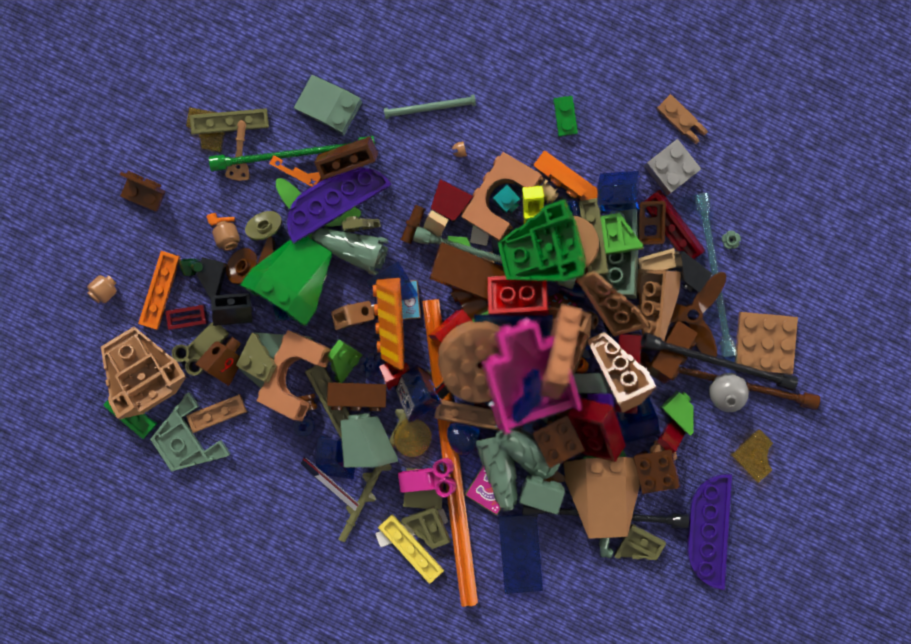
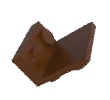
M127 171V173L120 172V176L127 178L120 197L157 212L166 192L161 189V184L145 178V181H143L144 177L131 171Z
M564 413L557 415L556 421L533 432L536 443L550 468L584 451L568 416Z
M672 450L652 453L642 451L634 456L643 494L678 489L680 487Z

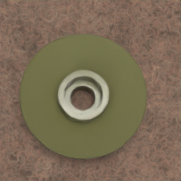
M274 211L261 212L248 221L245 233L253 240L269 238L280 229L282 218Z

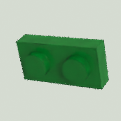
M573 96L553 98L558 137L577 135Z

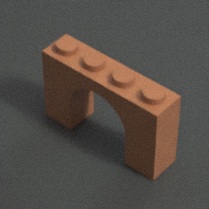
M502 152L501 156H497L494 160L492 170L485 174L481 187L474 191L473 199L464 208L461 217L469 224L500 241L511 232L513 227L510 223L491 212L489 199L492 192L503 184H514L522 189L524 187L540 186L544 178L542 174Z
M565 305L561 306L552 327L551 336H555L549 364L542 378L539 395L559 399L567 386L582 309Z
M287 330V333L282 338L279 351L274 356L277 367L269 383L265 382L259 390L257 402L293 420L303 421L310 403L294 396L288 390L286 385L287 371L295 361L305 359L317 366L326 368L329 363L327 355L332 349L301 334Z

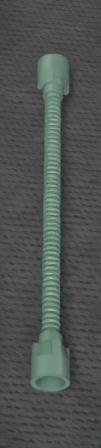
M417 227L414 242L427 245L429 243L440 245L443 242L475 256L484 257V259L502 264L501 256L480 251V249L461 245V243H454V241L444 238L442 239L425 228ZM576 278L556 282L565 288L573 289Z

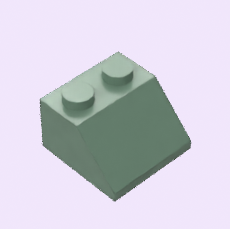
M527 475L520 489V503L558 514L565 494L564 487L556 481L548 482L544 481L540 476Z

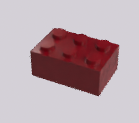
M579 398L582 409L578 410L572 407L568 417L584 448V451L581 453L616 462L626 444L614 407L607 403L604 404Z

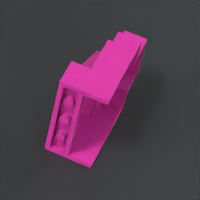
M530 319L519 321L518 326L512 328L511 325L500 327L499 332L494 333L501 356L498 354L489 356L487 361L482 362L494 404L491 407L497 427L507 434L510 433L509 428L572 407L578 410L582 409L571 368L568 384L559 399L539 395L542 378L551 357L555 336L547 337L542 342L537 322L530 321Z

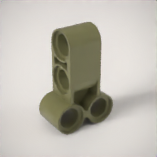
M212 322L189 345L175 346L172 350V357L178 362H187L185 368L188 374L193 376L201 375L205 370L200 368L198 372H194L192 364L195 361L197 362L214 342L222 343L229 336V333L221 325L213 326ZM181 348L186 350V356L183 359L178 355Z

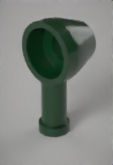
M187 258L179 260L184 276H194L203 269V265L198 262L199 259Z

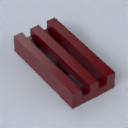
M205 305L165 311L168 330L208 324ZM200 310L198 314L171 318V314ZM199 317L202 319V321L172 325L174 321Z

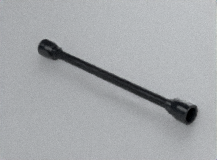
M646 332L641 338L640 346L648 350L664 349L771 380L777 386L791 391L795 390L798 384L797 376L791 374H773L672 345L663 341L661 337Z
M525 504L522 506V516L538 517V514H553ZM559 508L558 515L565 514L579 517L577 509ZM672 513V516L667 515L666 517L633 514L631 520L671 525V528L687 530L689 526V515Z

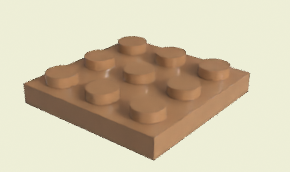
M739 312L735 363L766 372L793 374L798 317Z

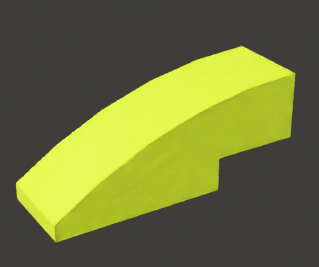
M542 186L523 188V217L525 224L526 220L530 217L533 218L544 207Z

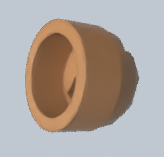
M464 141L453 145L452 150H458L453 155L456 157L467 156Z

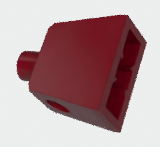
M440 179L430 209L442 217L455 222L462 214L464 208L471 202L473 196Z

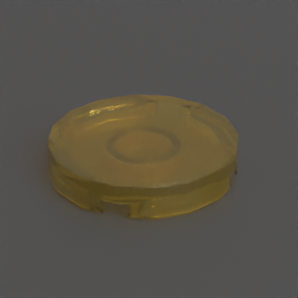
M406 419L394 431L393 442L397 450L403 455L416 457L423 454L429 448L431 431L419 419Z

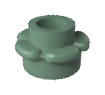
M727 231L722 236L725 248L736 249L740 245L741 237L735 231Z

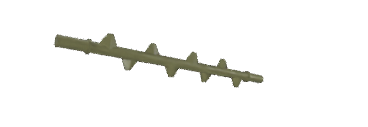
M425 369L411 396L414 407H423L425 405L420 396L425 391L424 388L431 376V371ZM409 402L405 409L407 410V415H411L413 411V406ZM396 409L395 411L400 420L389 439L393 448L398 438H407L409 435L404 428L408 421L404 409ZM390 464L375 467L372 473H363L362 477L367 484L357 501L359 503L357 509L354 511L349 505L346 506L350 517L346 520L347 523L338 538L340 541L346 542L353 526L356 525L355 522L365 503L376 500L371 491L381 471L392 469Z

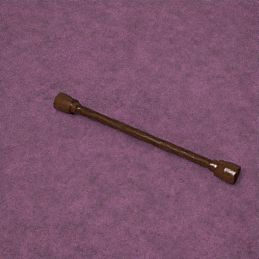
M679 366L677 369L679 374L712 382L719 376L694 369L691 370V368H684L682 366ZM746 383L750 391L793 400L796 403H800V407L817 410L820 404L819 395L806 392L796 395L791 392Z

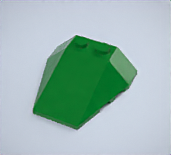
M564 199L546 205L533 218L530 217L526 220L525 224L516 228L498 242L507 280L567 281L584 275L586 258L577 222Z
M307 236L295 244L289 240L253 267L240 286L255 296L260 295L306 327L317 310L332 252Z

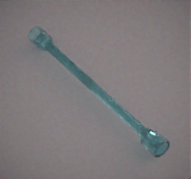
M709 192L694 195V201L697 210H699L702 216L701 218H703L704 235H706L705 240L708 247L707 252H709V264H711L710 269H712L711 273L713 276L719 271L718 264H716L717 259H715L714 242H712L710 218H708L709 208L711 207ZM720 293L716 303L718 305L720 326L723 334L721 337L722 341L720 342L722 357L737 355V349L734 340H732L729 334L723 293Z

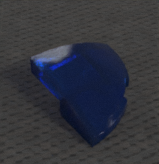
M399 261L366 281L373 290V285H376L377 279L400 278L402 301L418 296Z

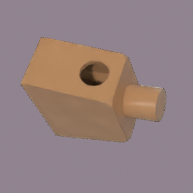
M370 301L346 305L332 311L331 315L335 330L374 320V305H371Z

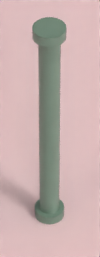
M475 95L467 98L388 109L387 107L384 108L385 119H389L392 116L452 107L476 106Z

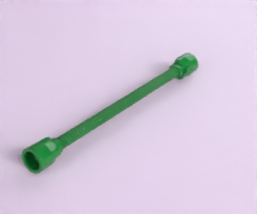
M349 143L235 158L225 157V155L209 156V165L211 172L227 170V167L233 164L262 162V160L269 161L273 156L284 159L294 156L301 157V155L321 154Z

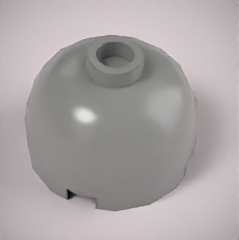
M724 373L717 376L712 385L710 384V399L719 410L735 412L746 405L749 393L748 386L743 378L736 376L734 373Z

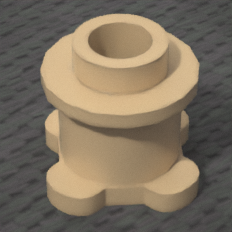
M545 180L542 184L544 200L547 201L546 204L549 202L553 203L559 195L556 192L558 188L555 189L548 184V180Z

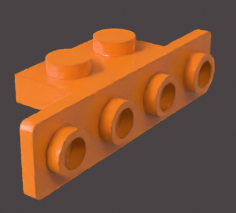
M543 151L534 163L536 169L549 177L555 186L559 188L561 186L567 190L566 193L574 199L578 198L583 201L598 198L601 203L605 197L602 191L546 151Z

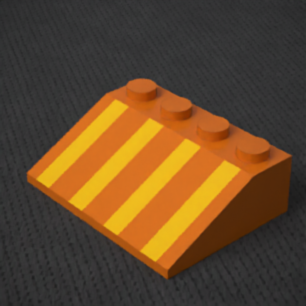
M400 278L377 279L376 285H373V297H377V304H374L375 316L378 315L379 323H375L376 334H380V341H377V353H381V359L398 369H403L405 346Z

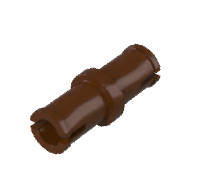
M414 205L409 220L405 222L407 225L400 240L412 244L416 229L420 227L419 224L426 210L425 208Z

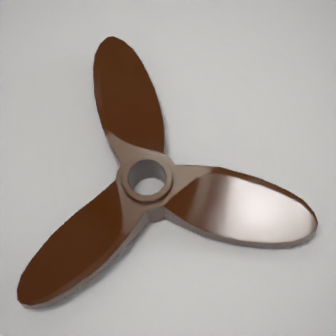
M718 272L711 276L700 293L697 292L690 305L685 306L676 303L670 322H677L679 320L680 322L686 321L689 323L690 328L698 333L694 340H696V346L699 351L717 357L715 339L702 317L703 313L720 295L726 282L725 272ZM690 310L698 311V316L694 319L689 318L687 314Z

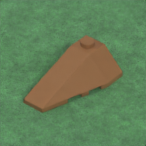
M638 269L637 294L640 305L637 306L649 324L648 327L641 329L642 336L646 332L661 337L663 341L665 340L680 290L681 272Z
M595 271L577 277V281L613 336L648 327L649 324L640 310Z
M605 332L587 340L622 412L640 405L656 388L647 370L640 366L631 355H628Z

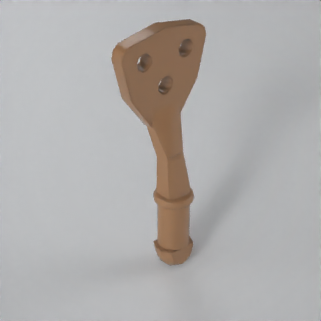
M243 120L237 123V151L235 157L243 156L242 149L245 141L246 122ZM247 163L233 164L227 167L225 176L236 181L248 180L250 175Z

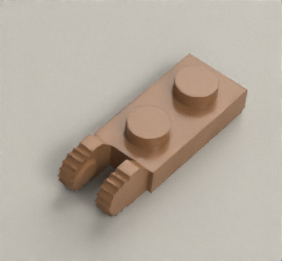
M671 94L656 108L682 135L687 136L695 144L699 142V139L689 130L692 126L702 135L708 132Z

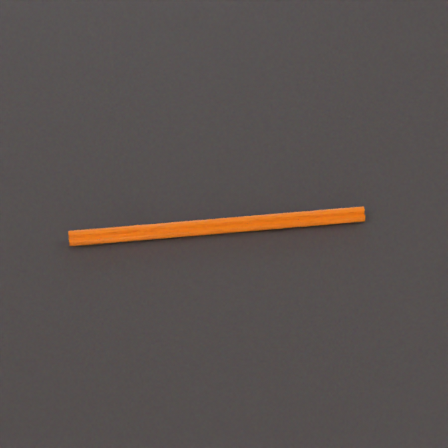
M439 299L422 301L433 390L443 382L438 368L439 348L428 336L442 324ZM434 391L435 406H437V401L441 398ZM451 391L442 400L452 401ZM437 419L442 458L452 460L454 470L449 474V477L453 478L457 484L456 490L447 496L460 601L463 607L474 606L478 603L456 427L455 422ZM443 463L444 472H447V466ZM445 483L446 491L449 492L450 487L447 483Z

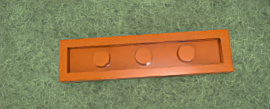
M164 251L160 252L138 324L156 330L159 329L179 265L180 256Z

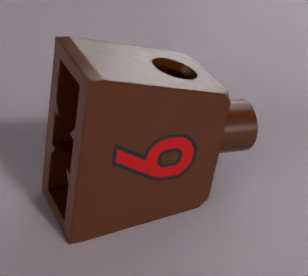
M231 337L226 346L216 341L196 362V365L229 386L239 369L236 364L240 356L235 352L241 343Z

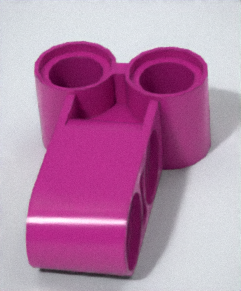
M442 458L434 463L433 468L398 472L400 492L435 489L436 493L441 497L451 495L457 488L456 481L449 477V474L454 470L452 460ZM441 463L447 466V472L441 471ZM443 482L449 485V492L443 489Z

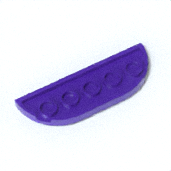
M358 167L324 179L307 189L294 200L290 207L287 219L290 240L295 244L391 186L390 181L374 169Z
M732 474L716 475L703 482L693 495L689 513L687 554L691 568L703 582L711 587L725 590Z

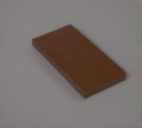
M441 242L429 279L488 302V277L505 276L503 266Z

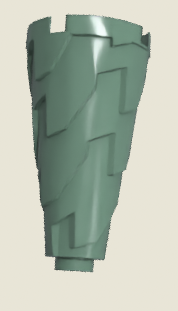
M325 227L313 232L311 238L337 257L375 276L379 273L375 269L382 268L387 255L388 247L384 246V243L389 244L388 239L380 236L374 237L341 232Z
M510 429V433L506 434L501 430L496 436L498 447L512 456V459L519 463L531 476H540L545 480L557 471L560 463L552 468L548 467L536 441L527 435Z
M496 436L476 440L475 445L482 466L485 468L488 482L492 486L499 508H503V511L515 509L514 505L517 504L515 461L512 459V456L498 447Z

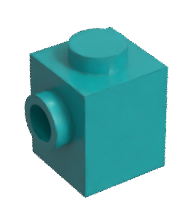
M508 185L492 199L504 214L508 211L512 213L519 207L518 202L520 198Z

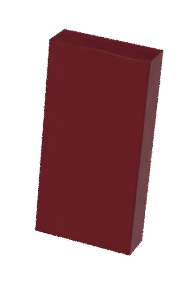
M672 419L667 423L657 442L665 450H672V453H675L686 432Z

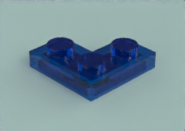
M535 368L523 378V395L512 405L513 422L520 423L542 401L540 371Z

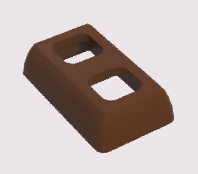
M664 201L640 202L639 241L643 245L663 244L665 242L666 203ZM647 206L657 207V215L655 217H645V208ZM656 225V234L646 236L644 234L645 226Z

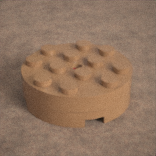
M469 321L455 327L443 339L438 351V368L445 385L458 398L469 402L492 400L482 362L487 361V357L495 354L501 356L494 333L499 332L500 327L488 321L475 323Z

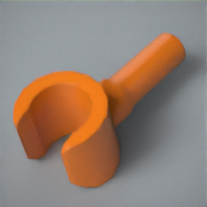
M216 213L206 216L209 224L212 226L217 225L221 221H235L234 217L218 218Z

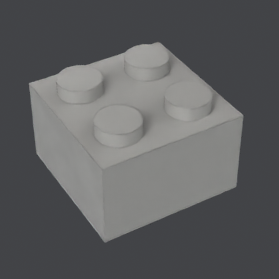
M678 139L644 165L666 195L672 193L701 170Z

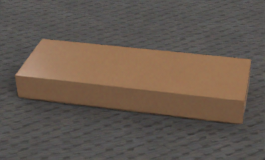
M241 394L186 415L192 432L195 433L248 411Z

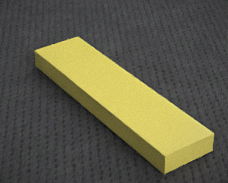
M393 514L378 527L429 584L444 572V569Z

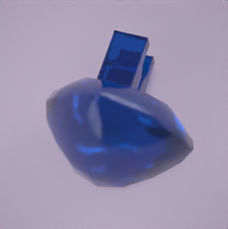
M452 423L447 428L449 445L460 456H468L476 445L480 430L471 425Z

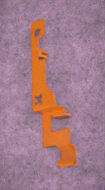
M273 156L269 163L313 187V184H309L311 179L316 181L314 185L323 181L319 172L307 174L296 167L292 171L281 165L283 160L276 156ZM276 161H279V162H280V165H279V166H277V165L275 164Z

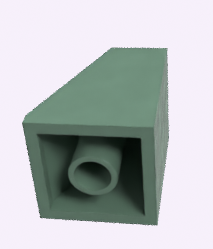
M360 413L359 415H349L346 420H340L344 467H378L398 462L397 455L378 416H370V413Z

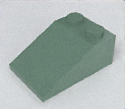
M311 75L294 109L344 136L362 101L361 98Z

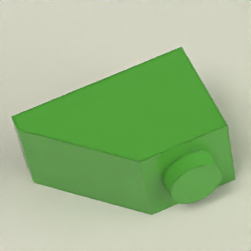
M676 391L660 408L687 435L691 436L693 434V405L690 403L692 399L685 392L680 393Z

